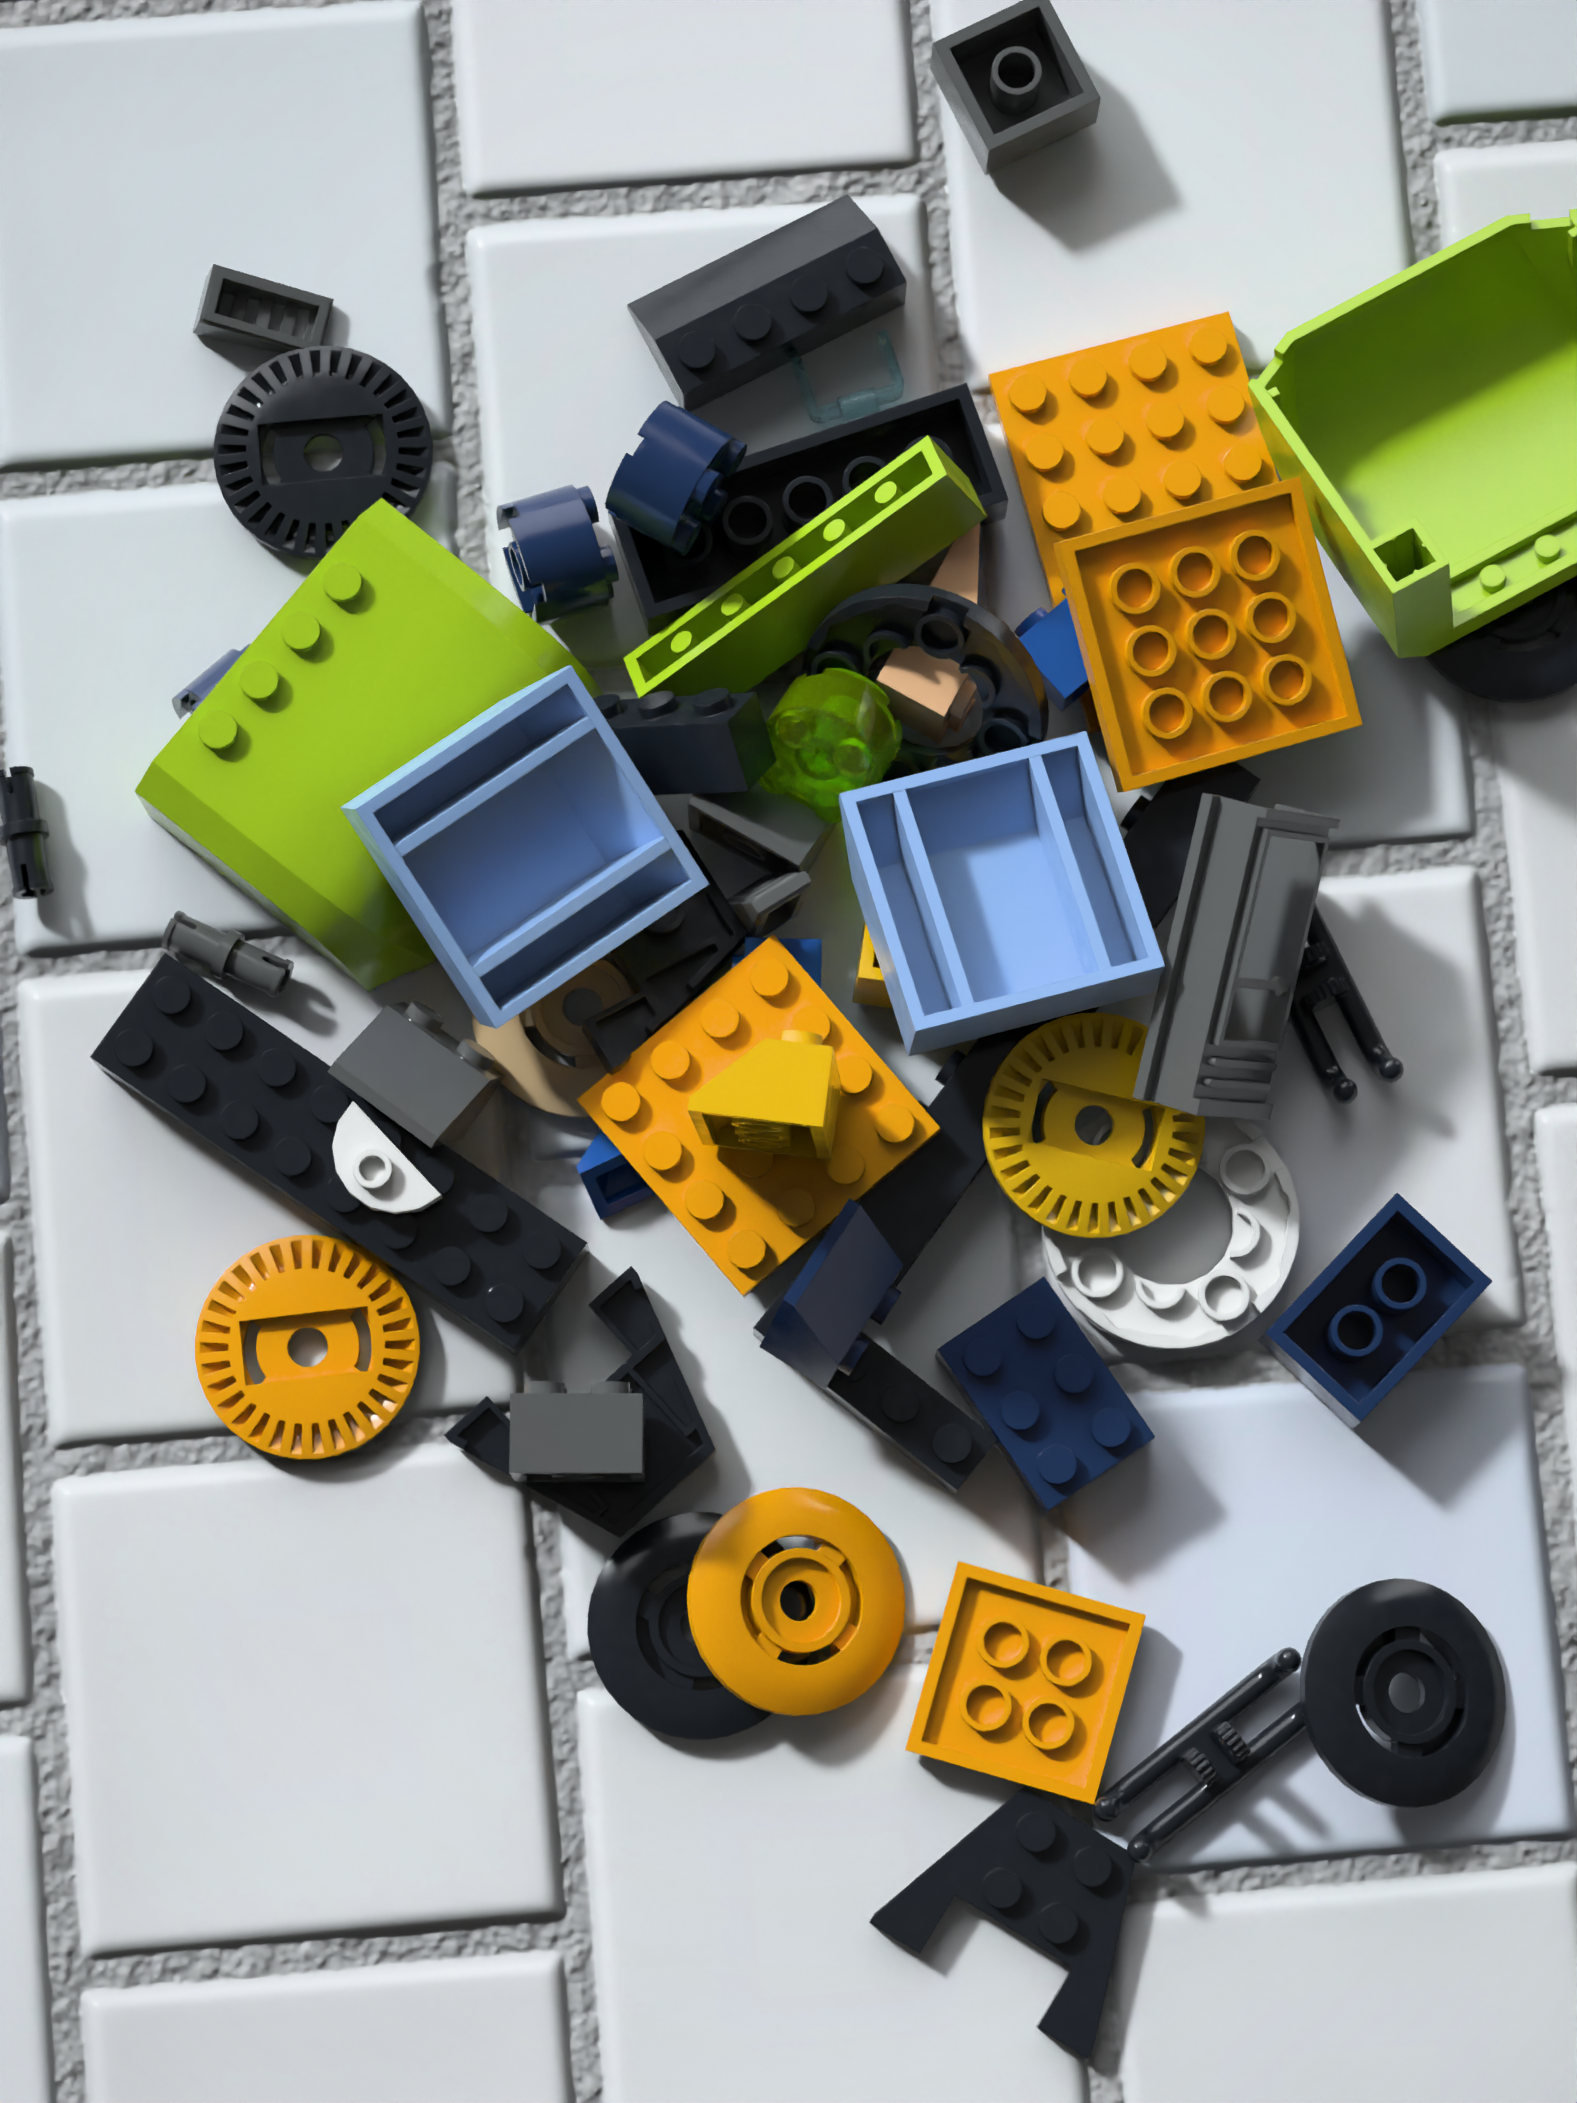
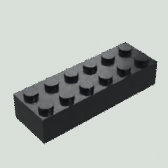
M967 383L744 456L736 472L730 478L725 476L720 489L729 493L723 510L712 526L702 523L696 541L685 556L658 543L608 513L609 523L648 636L650 637L660 632L927 435L969 478L987 515V518L980 522V527L1005 519L1009 499Z

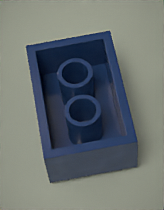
M1396 1193L1266 1330L1258 1341L1349 1427L1353 1428L1364 1420L1493 1281L1400 1194Z
M1044 1276L942 1345L936 1351L935 1358L984 1429L997 1439L995 1445L1044 1515L1139 1451L1155 1438L1153 1432Z

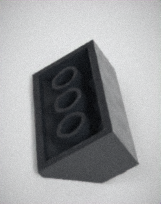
M847 194L627 304V309L679 406L691 412L904 305L907 281L877 226Z

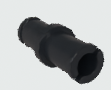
M14 766L9 767L11 777H7L6 770H0V813L2 819L0 845L7 848L13 884V897L16 899L37 898L35 889H40L42 896L49 895L54 891L44 840L50 835L47 821L40 819L33 768Z

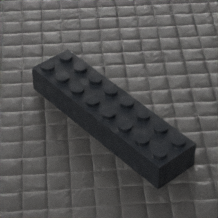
M167 953L163 954L90 1056L102 1071L351 1243L373 1255L393 1272L515 1356L519 1354L590 1252L586 1241L445 1144L430 1148L329 1074L327 1071L330 1069V1065ZM353 1101L441 1194L442 1199L420 1212L392 1214L371 1210L350 1195L336 1172L332 1144L338 1121Z

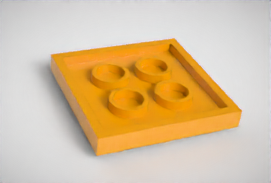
M958 1561L905 1751L1094 1805L1146 1615Z

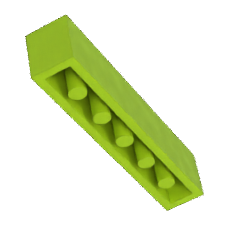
M927 435L625 656L623 660L638 698H643L659 691H671L674 693V696H693L714 688H726L729 690V693H745L753 686L759 684L768 675L807 648L806 645L821 621L840 602L862 590L897 583L987 518L969 478Z

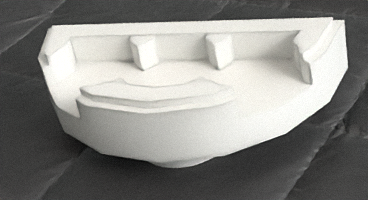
M353 1101L338 1121L332 1144L336 1172L350 1195L371 1210L392 1214L420 1212L442 1199L441 1194Z

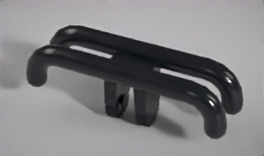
M1315 903L1306 940L1309 946L1304 948L1288 1018L1327 1094L1336 1103L1349 1104L1357 1097V1085L1354 1081L1348 1079L1341 1069L1314 1012L1337 1002L1367 1064L1381 1081L1389 1083L1398 1081L1404 1073V1067L1402 1062L1393 1057L1388 1050Z
M1291 1647L1284 1648L1267 1659L1097 1799L1094 1805L1096 1817L1101 1821L1111 1822L1181 1763L1197 1781L1198 1784L1132 1838L1127 1846V1854L1133 1862L1145 1863L1149 1861L1159 1849L1306 1730L1300 1701L1247 1744L1230 1725L1231 1722L1301 1667L1302 1657L1296 1649Z

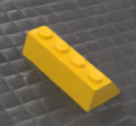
M783 1030L781 1040L765 1038L689 1096L687 1111L702 1144L831 1161L841 1090V1080L834 1047L822 1045V1035L806 1031Z

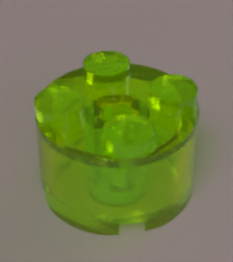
M825 668L822 674L806 677V673L797 677L788 687L766 721L777 762L758 782L767 792L784 794L814 810L823 820L838 823L842 821L839 794L880 783L900 749L902 727L900 719L895 723L891 712L887 708L890 699L877 684L863 675L847 669Z

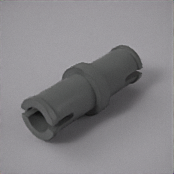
M177 911L174 914V919H170L161 942L163 949L172 950L209 967L212 976L223 981L228 977H232L269 994L274 999H278L281 996V992H284L294 968L293 961L284 960L245 942L244 934L233 929L224 933L187 916L182 911Z

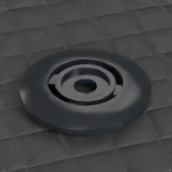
M339 346L298 348L277 355L261 364L246 376L233 391L221 413L214 439L216 478L223 498L233 516L246 531L268 547L295 558L321 561L358 516L381 498L410 520L424 498L433 466V441L430 425L424 408L414 390L401 375L384 362L369 354ZM373 420L378 424L385 439L386 458L381 475H371L374 467L375 452L371 435L366 427ZM270 429L278 434L274 442L273 458L281 480L279 484H269L263 469V447ZM319 436L332 437L343 448V456L340 463L328 471L315 470L305 460L307 445L311 440Z
M1577 575L1534 598L1533 603L1526 610L1520 612L1510 611L1432 654L1425 656V658L1448 681L1466 692L1485 699L1524 703L1550 698L1577 685ZM1548 631L1555 634L1556 638L1543 647L1529 651H1507L1498 648L1501 641L1507 644L1528 643L1539 639Z
M714 1512L676 1514L652 1522L638 1530L624 1541L608 1559L597 1578L591 1594L587 1635L592 1660L606 1690L618 1705L634 1719L653 1730L673 1737L690 1740H711L728 1737L750 1729L772 1714L739 1699L724 1686L709 1690H694L693 1685L696 1677L705 1678L714 1675L702 1659L697 1646L687 1641L681 1632V1619L688 1610L687 1589L689 1574L673 1580L659 1594L648 1590L652 1582L665 1571L682 1563L693 1561L702 1540L711 1527L724 1514ZM775 1540L764 1547L761 1552L769 1558L785 1549ZM792 1581L783 1588L780 1595V1605L785 1615L795 1621L807 1619L813 1612L807 1585L799 1581ZM781 1651L777 1659L789 1664L807 1665L811 1652L794 1654Z
M1394 1578L1371 1582L1353 1589L1329 1607L1316 1624L1307 1642L1299 1678L1303 1720L1309 1738L1319 1757L1329 1771L1344 1786L1376 1804L1393 1808H1419L1436 1805L1461 1793L1481 1775L1489 1764L1498 1746L1504 1726L1506 1692L1503 1671L1496 1649L1487 1631L1476 1616L1451 1594L1429 1583L1413 1579ZM1420 1633L1433 1647L1420 1641ZM1451 1668L1454 1670L1456 1674L1455 1677L1453 1676ZM1399 1673L1410 1675L1419 1686V1703L1409 1713L1399 1711L1390 1700L1389 1686L1392 1679ZM1356 1705H1359L1360 1713L1368 1727L1381 1739L1391 1742L1389 1750L1380 1745L1367 1731L1358 1714Z

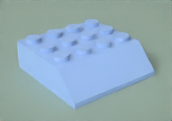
M568 665L499 701L340 807L478 1022L495 1029L709 885L572 665Z
M1086 731L839 794L852 882L908 1056L1155 991L1165 964Z

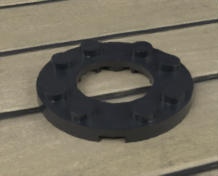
M909 583L887 584L862 590L836 605L821 621L806 645L807 650L804 656L802 671L798 675V695L804 720L810 734L824 756L845 778L858 788L1029 746L1046 740L1049 723L1048 698L1041 674L1032 656L1004 621L998 619L973 601L958 594L936 587ZM909 646H916L932 657L951 659L960 665L958 669L961 674L967 673L975 682L982 700V725L976 735L958 746L932 748L911 743L891 731L875 713L867 692L868 670L873 661L890 649L901 648L904 650Z

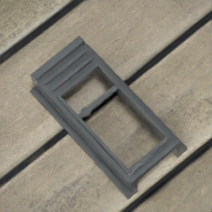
M1202 793L1164 958L1165 968L1158 984L1133 1098L1142 1101H1152L1196 1116L1270 1120L1274 1104L1267 1103L1266 1099L1268 1092L1272 1089V1084H1270L1272 1073L1277 1068L1275 1063L1277 1052L1281 1051L1330 841V837H1328L1329 829H1338L1340 819L1302 810L1290 805L1275 804V808L1272 809L1219 795Z

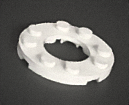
M1150 1107L1142 1111L1145 1120L1144 1138L1139 1151L1131 1159L1136 1168L1141 1165L1146 1157L1152 1141L1153 1118ZM1105 1112L1096 1117L1077 1133L1078 1137L1089 1145H1099L1106 1141L1112 1130V1121L1109 1114ZM1205 1116L1203 1151L1197 1168L1204 1170L1222 1187L1232 1209L1233 1235L1224 1258L1207 1275L1189 1283L1160 1285L1135 1275L1119 1259L1109 1237L1083 1238L1070 1236L1048 1229L1042 1225L1044 1249L1050 1269L1057 1284L1074 1308L1094 1326L1118 1340L1147 1349L1163 1351L1188 1350L1214 1344L1230 1337L1256 1319L1273 1301L1287 1279L1295 1259L1300 1231L1299 1204L1291 1174L1275 1149L1262 1135L1263 1132L1248 1119Z

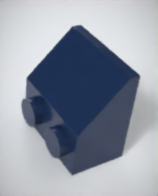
M850 1198L848 1199L783 1298L759 1346L825 1389L838 1369L848 1376L851 1374L870 1343L860 1337L861 1333L870 1319L882 1325L902 1294L900 1290L892 1285L903 1264L860 1204Z

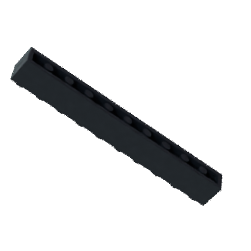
M1235 761L1166 780L1151 801L1141 795L1120 824V827L1128 831L1123 842L1153 931L1156 930L1179 897L1202 793L1219 795L1247 803L1260 783V778ZM1095 1007V1008L1083 1010V1011H1080V1012H1076V1013H1072V1014H1068V1015H1064V1016H1069V1015H1074V1014H1079V1013H1095V1012L1098 1010L1099 1007ZM1060 1017L978 1038L967 1055L956 1049L935 1078L937 1082L943 1085L935 1099L929 1106L921 1100L918 1101L939 1125L941 1132L873 1188L858 1203L903 1264L892 1285L896 1288L988 1162L983 1142L982 1116L985 1097L991 1079L1000 1062L1025 1035L1041 1025ZM831 1225L824 1230L823 1235L827 1233Z

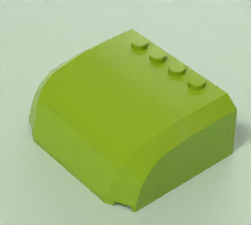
M1569 209V217L1531 220L1530 213L1507 215L1288 331L1274 348L1275 356L1257 380L1252 378L1247 384L1261 434L1282 481L1300 477L1314 535L1398 658L1428 656L1577 575V209Z
M381 498L358 516L153 759L135 789V793L149 817L369 993L376 990V987L410 971L414 973L433 964L438 958L340 807L499 701L568 665H572L592 699L605 694L581 663L550 633L479 574Z

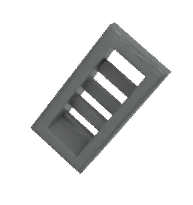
M213 264L205 280L193 333L219 341L278 353H286L294 349L310 346H323L334 299ZM223 293L235 295L230 317L218 314ZM248 299L260 301L254 324L243 322ZM274 304L285 306L279 332L268 329ZM298 309L310 311L303 339L292 336Z
M805 870L765 875L727 898V901L747 931L746 937L763 938L798 916L811 887L812 880Z

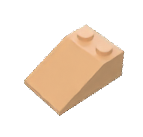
M980 523L954 541L930 584L931 587L958 594L976 604L978 594ZM909 646L904 650L895 648L876 679L873 708L940 744L948 728L957 733L961 730L975 704L976 699L973 697L977 691V686L971 681L972 678L967 673L961 674L958 669L960 665L951 659L932 657L916 646Z

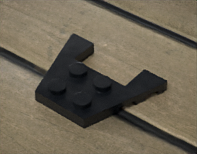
M683 829L676 830L709 885L610 952L636 994L583 1021L582 1032L611 1076L620 1071L631 1058V1053L666 1025L745 943L747 931Z
M632 1266L590 1302L588 1306L632 1354L605 1381L629 1382L632 1393H643L646 1404L645 1482H520L620 1539L716 1452L640 1277ZM486 1396L447 1431L444 1436L452 1445L512 1478L509 1473L510 1420Z
M1023 1787L888 1903L876 1911L869 1922L920 1954L955 1896H958L1070 1966V1970L1036 2027L1088 2059L1095 2044L1135 1862L1129 1858L1126 1849L1038 1794Z

